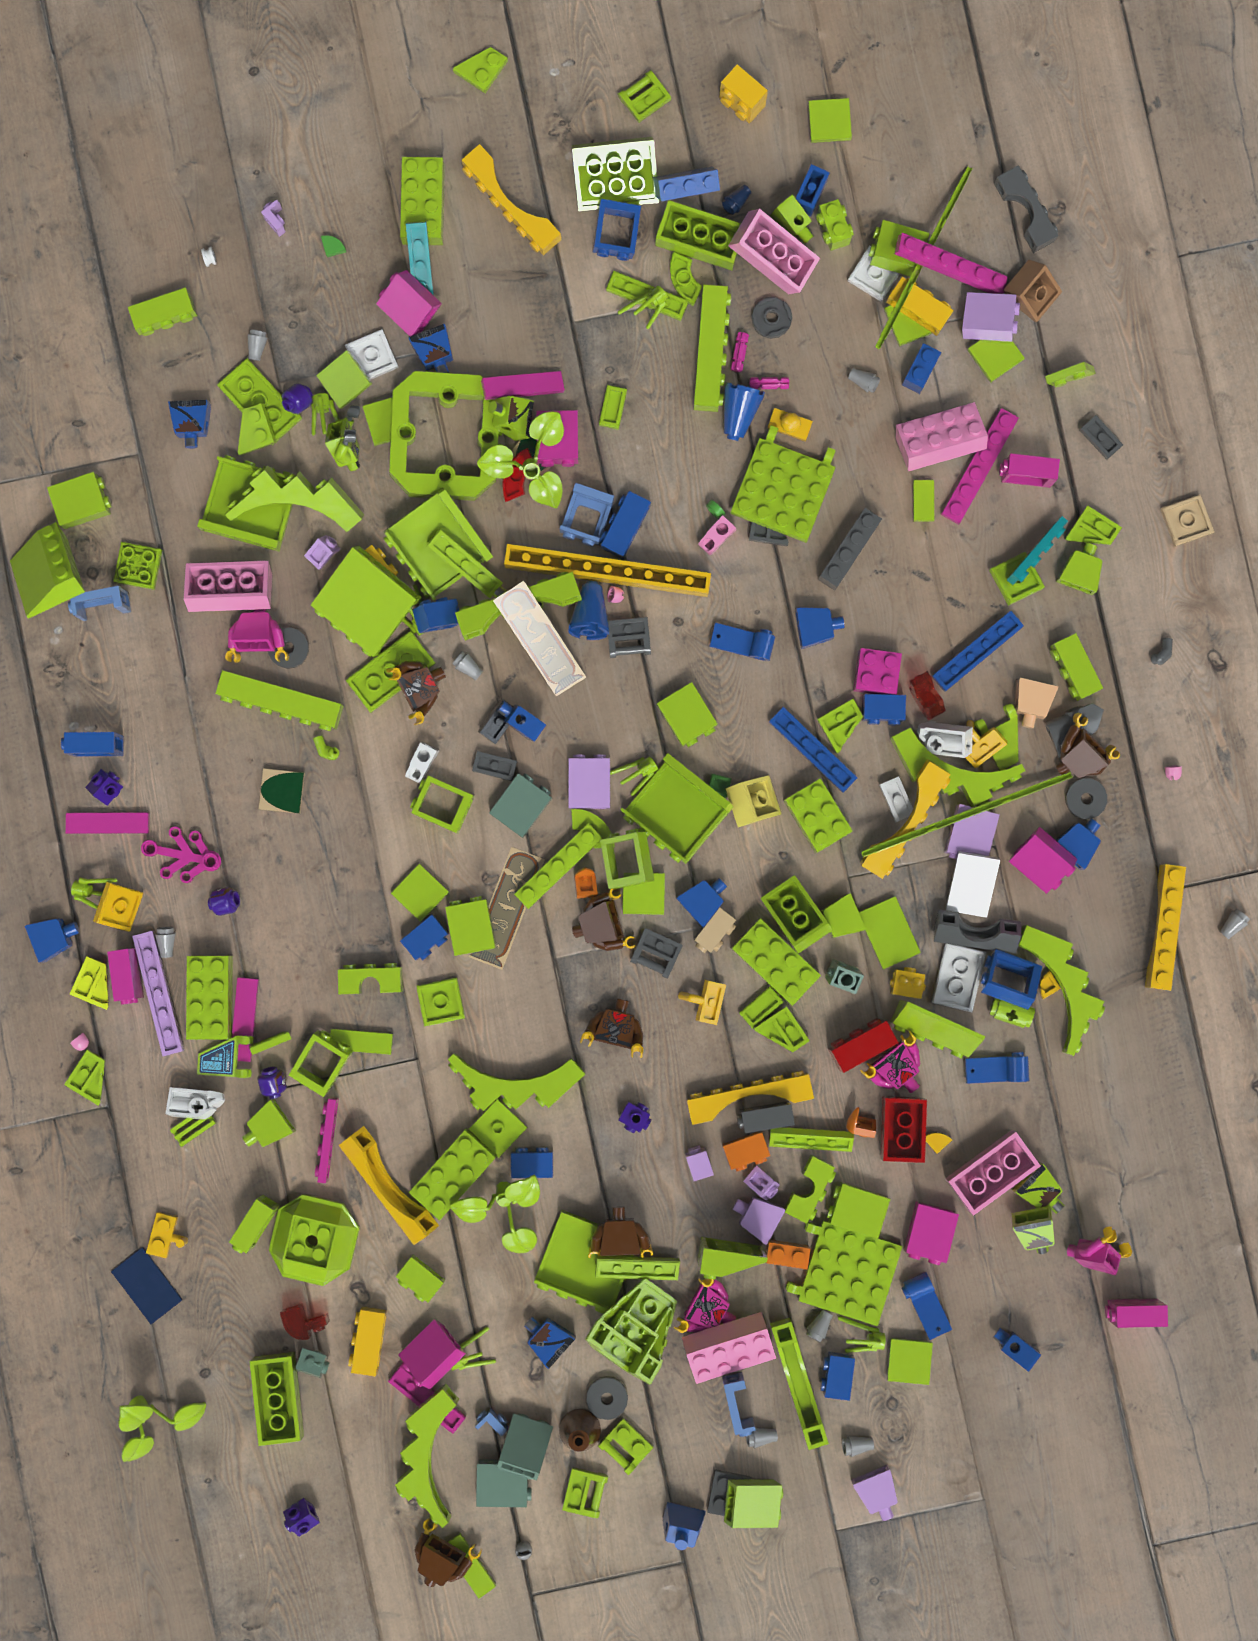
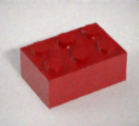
M876 1018L867 1023V1028L863 1030L857 1028L850 1032L849 1038L845 1040L839 1038L830 1043L832 1047L828 1048L839 1071L845 1073L899 1043L886 1020Z
M882 1096L880 1154L882 1161L925 1163L927 1099Z

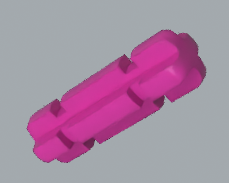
M745 332L737 333L736 341L738 343H735L732 358L734 361L731 364L733 372H742L744 364L742 362H744L747 349L745 343H748L749 334Z
M751 377L749 387L754 389H777L778 387L780 389H788L789 378L761 377V379H758V377Z

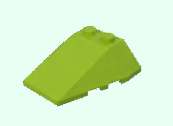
M644 1278L596 1320L585 1340L594 1350L618 1367L651 1385L662 1366L663 1360L661 1358L664 1346L666 1347L668 1340L666 1338L669 1327L672 1325L677 1300Z

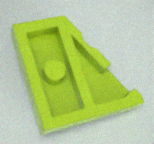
M490 47L455 66L453 73L486 94L508 62V58Z
M1082 362L1047 375L1045 378L1047 384L1057 388L1066 385L1069 381L1080 380L1096 373L1094 366Z
M264 403L243 409L238 455H244L277 443Z
M1087 505L1065 540L1111 545L1122 527Z
M850 699L817 718L835 753L841 751L842 746L851 736L863 715L854 699Z
M787 1006L753 1028L759 1034L791 1052L796 1051L810 1041Z
M87 1049L64 1085L99 1106L102 1095L105 1059Z

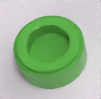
M710 500L706 504L708 511L717 519L725 515L724 510L715 501Z

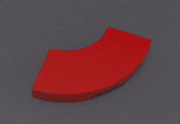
M529 448L518 453L512 461L523 465L526 459L532 458ZM512 465V475L503 478L502 487L505 502L525 495L524 483L526 477L523 470H519L515 465Z

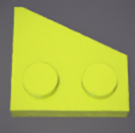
M86 956L70 995L107 1010L109 1007L107 964Z

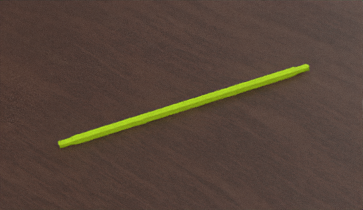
M967 166L928 241L929 244L934 246L969 178L968 176L972 171L970 167ZM916 264L879 336L880 338L875 345L877 349L881 348L884 340L887 338L923 267L922 265Z
M1069 772L880 843L862 851L861 854L865 857L1059 784L1073 776Z

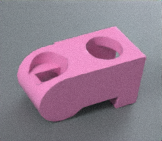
M722 515L698 545L707 554L712 555L736 531V527Z

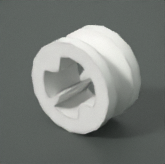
M209 247L208 250L201 249L206 267H209L211 263L216 265L217 262L212 247Z

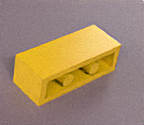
M902 276L886 303L895 307L909 278L906 279ZM916 282L900 310L901 313L936 336L954 311L947 302L939 301L934 298L930 291L919 288Z
M362 1307L360 1312H356L355 1325H358L357 1333H353L351 1343L355 1348L354 1354H350L348 1366L352 1367L351 1373L374 1377L378 1374L387 1310Z

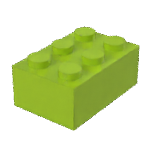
M821 778L784 800L815 854L853 832Z
M795 875L760 898L798 954L832 931L828 921Z

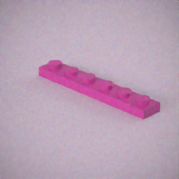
M905 233L898 235L895 255L987 293L1004 294L1003 290L1006 287L1007 276Z
M1002 408L1000 409L987 432V449L975 453L943 510L942 516L958 525L960 524L1019 417Z

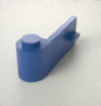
M715 623L709 647L758 660L770 661L775 636L772 635V631L760 629V632L754 633Z
M1011 1052V1056L965 1058L966 1084L1030 1081L1028 1056H1024V1052Z
M927 1272L904 1281V1286L901 1289L906 1299H911L929 1340L951 1331L952 1327L938 1300Z

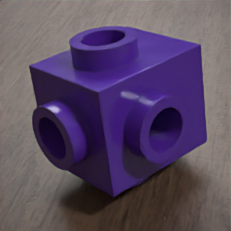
M100 769L98 773L93 775L85 788L92 796L108 806L119 795L123 786L118 782L120 778L112 771L107 773Z
M628 1101L618 1121L625 1124L624 1128L632 1133H635V1131L640 1133L642 1129L646 1130L652 1119L649 1118L650 1113L647 1111L649 1109L647 1106L639 1102L635 1105ZM634 1115H639L640 1119L635 1121L632 1119V1117Z
M305 1498L283 1511L286 1519L284 1521L286 1529L289 1532H294L299 1537L320 1523L315 1507Z

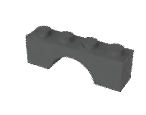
M1018 165L998 176L994 185L1003 201H1016L1022 204L1030 215V226L1025 232L1024 238L1032 252L1035 253L1055 242L1058 237V229L1049 220L1048 211L1044 205L1040 204L1036 190L1029 185L1026 172L1024 170L1021 171Z
M864 508L818 580L835 591L882 518Z
M938 910L934 924V942L988 950L997 949L1003 952L1016 953L1021 938V921L999 919L991 926L977 928L964 923L957 912Z

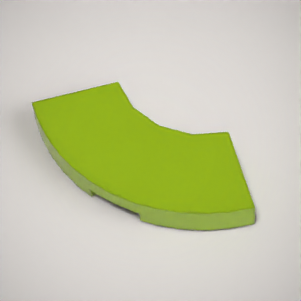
M673 252L670 263L672 284L680 297L688 300L689 304L694 306L702 290V285L697 283L691 274L692 259Z
M571 809L573 830L581 831L589 823L603 839H607V835L612 834L605 822L597 815L582 809ZM601 842L594 846V849L602 848Z

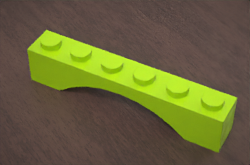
M562 572L556 578L550 580L548 578L542 579L536 585L530 587L527 585L537 602L552 603L564 607L582 600L573 572ZM484 599L478 605L472 607L464 606L458 612H455L465 641L485 634L490 625L502 615L494 603V599Z
M789 1317L770 1323L808 1450L828 1445L827 1436L791 1319Z

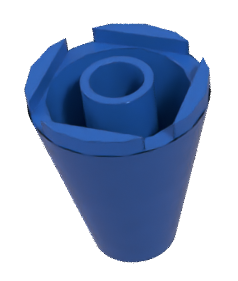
M726 382L724 434H728L727 439L739 441V437L744 438L764 398V391L742 385L736 386Z
M587 581L581 587L580 595L582 600L576 602L569 623L568 633L579 639L580 635L587 636V640L604 639L607 637V634L609 635V625L603 588L596 581Z

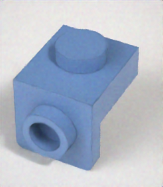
M492 1408L487 1412L483 1410L476 1417L475 1428L477 1430L486 1421L500 1436L508 1430L507 1419L501 1413L497 1415Z

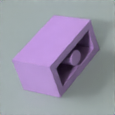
M700 1145L689 1148V1152L685 1153L693 1181L713 1176L705 1147L701 1148Z

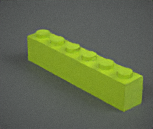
M703 285L694 410L718 412L719 406H723L724 394L720 393V386H724L725 374L721 373L722 366H726L727 353H723V346H727L728 333H724L725 326H729L730 313H726V306H730L731 293H727L728 286Z
M223 670L215 693L221 697V701L231 704L233 700L241 702L240 706L248 709H252V706L259 707L260 712L270 715L272 711L280 713L279 717L291 720L292 717L298 718L301 724L311 726V723L319 724V729L331 731V728L337 730L344 707L336 702Z

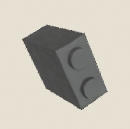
M789 1101L740 1109V1114L737 1115L738 1127L743 1129L745 1133L795 1125L792 1105Z

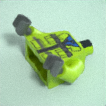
M354 405L349 407L347 417L328 424L325 444L339 467L347 465L349 471H355L360 467L358 462L360 447L356 439V430H352L354 423L352 417L359 418L361 407Z

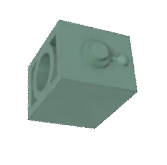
M832 959L825 979L832 986L856 994L863 980V973L855 966Z
M302 1348L295 1369L299 1372L321 1378L322 1374L327 1373L330 1362L327 1361L328 1357L320 1351Z

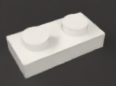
M899 776L880 784L879 786L895 823L908 818L913 807Z

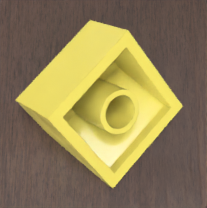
M769 775L725 788L728 799L733 806L732 811L738 828L781 815Z

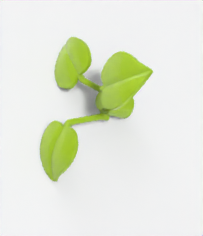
M549 411L534 418L529 427L530 436L538 440L534 458L526 459L523 465L516 461H512L513 453L507 446L494 445L487 449L478 459L477 465L486 474L499 479L511 476L513 473L512 465L517 466L519 470H523L525 477L533 479L529 484V494L532 499L540 504L556 509L562 498L561 479L552 471H547L541 476L537 461L541 442L546 446H554L561 441L564 434L560 413Z
M535 1174L512 1183H498L496 1185V1194H492V1199L488 1205L485 1198L477 1196L463 1198L450 1204L452 1211L461 1220L468 1223H476L485 1219L486 1211L491 1209L496 1200L500 1206L507 1207L511 1232L502 1235L503 1246L513 1253H527L533 1250L537 1243V1235L532 1229L526 1227L514 1229L511 1212V1202L512 1204L518 1203L522 1207H529L538 1201L540 1186Z
M142 1395L134 1397L129 1402V1405L120 1406L118 1421L120 1430L127 1432L138 1427L140 1430V1437L131 1438L124 1445L121 1453L123 1462L139 1459L152 1449L154 1440L151 1436L145 1437L142 1423L149 1419L153 1412L169 1424H174L176 1431H183L193 1427L202 1418L206 1409V1403L187 1404L174 1414L173 1419L168 1418L157 1410L153 1404L149 1405Z

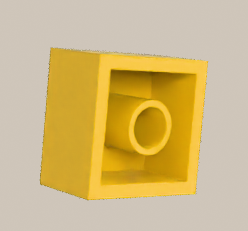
M737 64L722 80L719 98L725 107H730L735 111L736 116L740 120H746L750 124L766 106L768 90Z

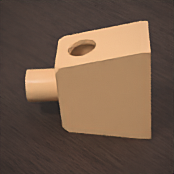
M1024 678L1016 680L1015 710L1017 714L1024 715L1021 726L1033 729L1036 718H1046L1058 686Z

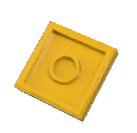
M106 882L93 922L130 932L143 892Z

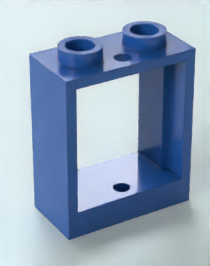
M601 199L592 252L597 253V256L600 257L616 256L618 260L622 261L632 259L635 254L641 206ZM604 214L633 219L629 248L600 243Z
M64 732V738H61V749L64 750L65 754L74 757L123 756L124 736L115 732Z
M995 949L992 956H987L984 964L987 970L981 977L980 984H983L981 993L1028 1010L1035 1001L1043 966ZM995 966L1026 977L1024 993L993 982Z

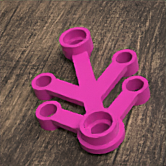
M176 826L170 828L169 836L176 841L182 851L158 846L157 842L153 840H146L141 845V851L145 856L153 857L159 854L179 859L170 866L163 867L160 870V876L163 879L172 878L176 871L190 862L200 864L190 871H183L181 873L180 880L183 883H191L194 877L204 870L216 871L221 866L220 855L215 851H209L199 831H192L189 834V840L196 844L202 855L192 852L182 836V829ZM174 829H178L179 834L176 837H174L172 834ZM194 833L199 835L197 841H194L192 838ZM149 845L154 846V851L151 853L148 851ZM211 857L215 860L213 865L208 864V859ZM165 869L170 871L168 877H165L163 874ZM186 873L190 875L188 881H185L183 878Z

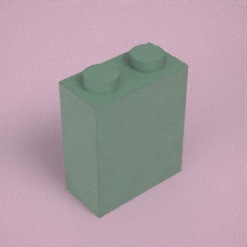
M518 773L489 814L524 838L552 798L549 796L551 792L541 785L538 788L532 784L535 781L525 773L523 776Z
M513 1414L497 1468L537 1481L553 1426L543 1420L535 1421L529 1419L524 1414Z
M478 1459L476 1507L527 1508L528 1501L532 1500V1488H528V1480L532 1479L497 1468L499 1459Z

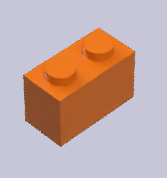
M762 1131L722 1144L731 1170L735 1169L736 1172L748 1168L747 1164L755 1162L756 1165L766 1162V1157L770 1156Z
M770 1239L766 1246V1255L768 1257L766 1263L808 1270L810 1247L809 1245Z

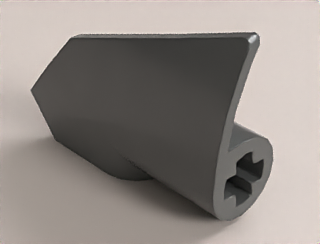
M1093 703L1084 707L1077 706L1067 710L1064 715L1045 722L1046 730L1054 742L1059 758L1061 756L1060 747L1071 725H1075L1073 716L1078 712L1081 713L1079 722L1084 717H1087L1088 724L1081 726L1080 729L1084 728L1092 735L1098 730L1104 709Z

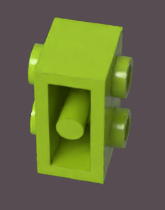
M839 199L819 205L818 212L816 213L817 222L823 229L824 242L828 244L830 251L850 245L851 238L854 235L851 224H847L845 219L847 217L845 206L840 205Z

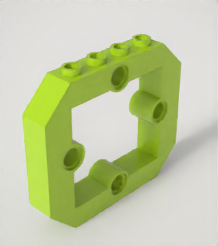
M414 371L393 390L389 475L409 497L430 498L444 488L452 500L475 501L496 482L495 477L486 474L481 469L480 477L455 475L454 469L449 465L439 466L435 474L406 472L407 446L413 444L416 438V429L412 423L408 422L409 396L438 398L440 405L444 408H453L458 403V399L482 400V429L479 431L477 438L478 446L481 448V456L490 447L502 445L498 443V436H502V432L494 428V414L488 411L489 404L492 401L496 402V399L485 400L481 383L483 377L481 375ZM446 392H451L454 395V398L451 400H446L443 397V394ZM402 430H409L411 436L403 438L400 432ZM484 435H490L492 436L493 441L491 443H486L483 441L482 437ZM441 473H448L451 478L448 481H442L439 476Z

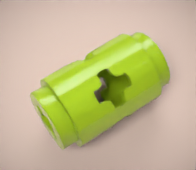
M994 997L989 1015L1021 1028H1029L1036 1009L1030 1006L1027 1010Z

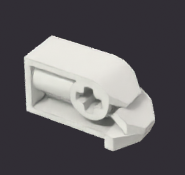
M936 721L919 724L917 734L932 754L965 758L972 753L973 727L936 723Z
M170 1087L165 1114L172 1117L207 1119L225 1102V1096L223 1093L215 1091ZM203 1105V1109L198 1111L197 1108Z

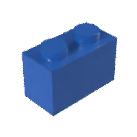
M812 164L796 196V200L810 217L815 210L830 172Z
M923 343L902 386L920 394L942 352Z
M447 597L437 599L436 602L425 600L412 610L419 633L449 629L459 625L455 612L459 611L457 599L448 600Z
M864 694L862 699V721H867L869 725H879L880 721H888V725H900V722L906 720V695Z
M431 915L400 940V942L415 960L421 958L423 961L432 953L430 949L435 945L439 948L448 940L446 936L449 933L438 919Z
M527 1147L515 1148V1151L511 1152V1178H528L534 1174L537 1178H553V1151H549V1147H537L536 1151H528Z
M828 1352V1357H824L823 1370H826L825 1378L821 1379L820 1391H823L825 1398L850 1401L855 1365L854 1355Z

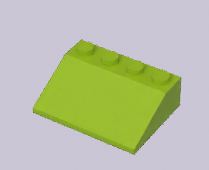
M653 137L572 145L579 211L598 209L601 199L634 205L659 203L655 196L653 177H657Z
M57 522L38 530L10 560L28 619L85 592L68 539Z
M904 1000L899 1001L890 1023L895 1024L894 1029L903 1033L906 1030L911 1031L916 1039L923 1042L925 1038L933 1041L932 1046L941 1050L946 1047L952 1050L950 1054L961 1059L963 1055L970 1057L985 1039L984 1035Z
M701 1237L697 1262L700 1274H704V1278L716 1279V1276L723 1277L766 1263L768 1257L763 1246Z

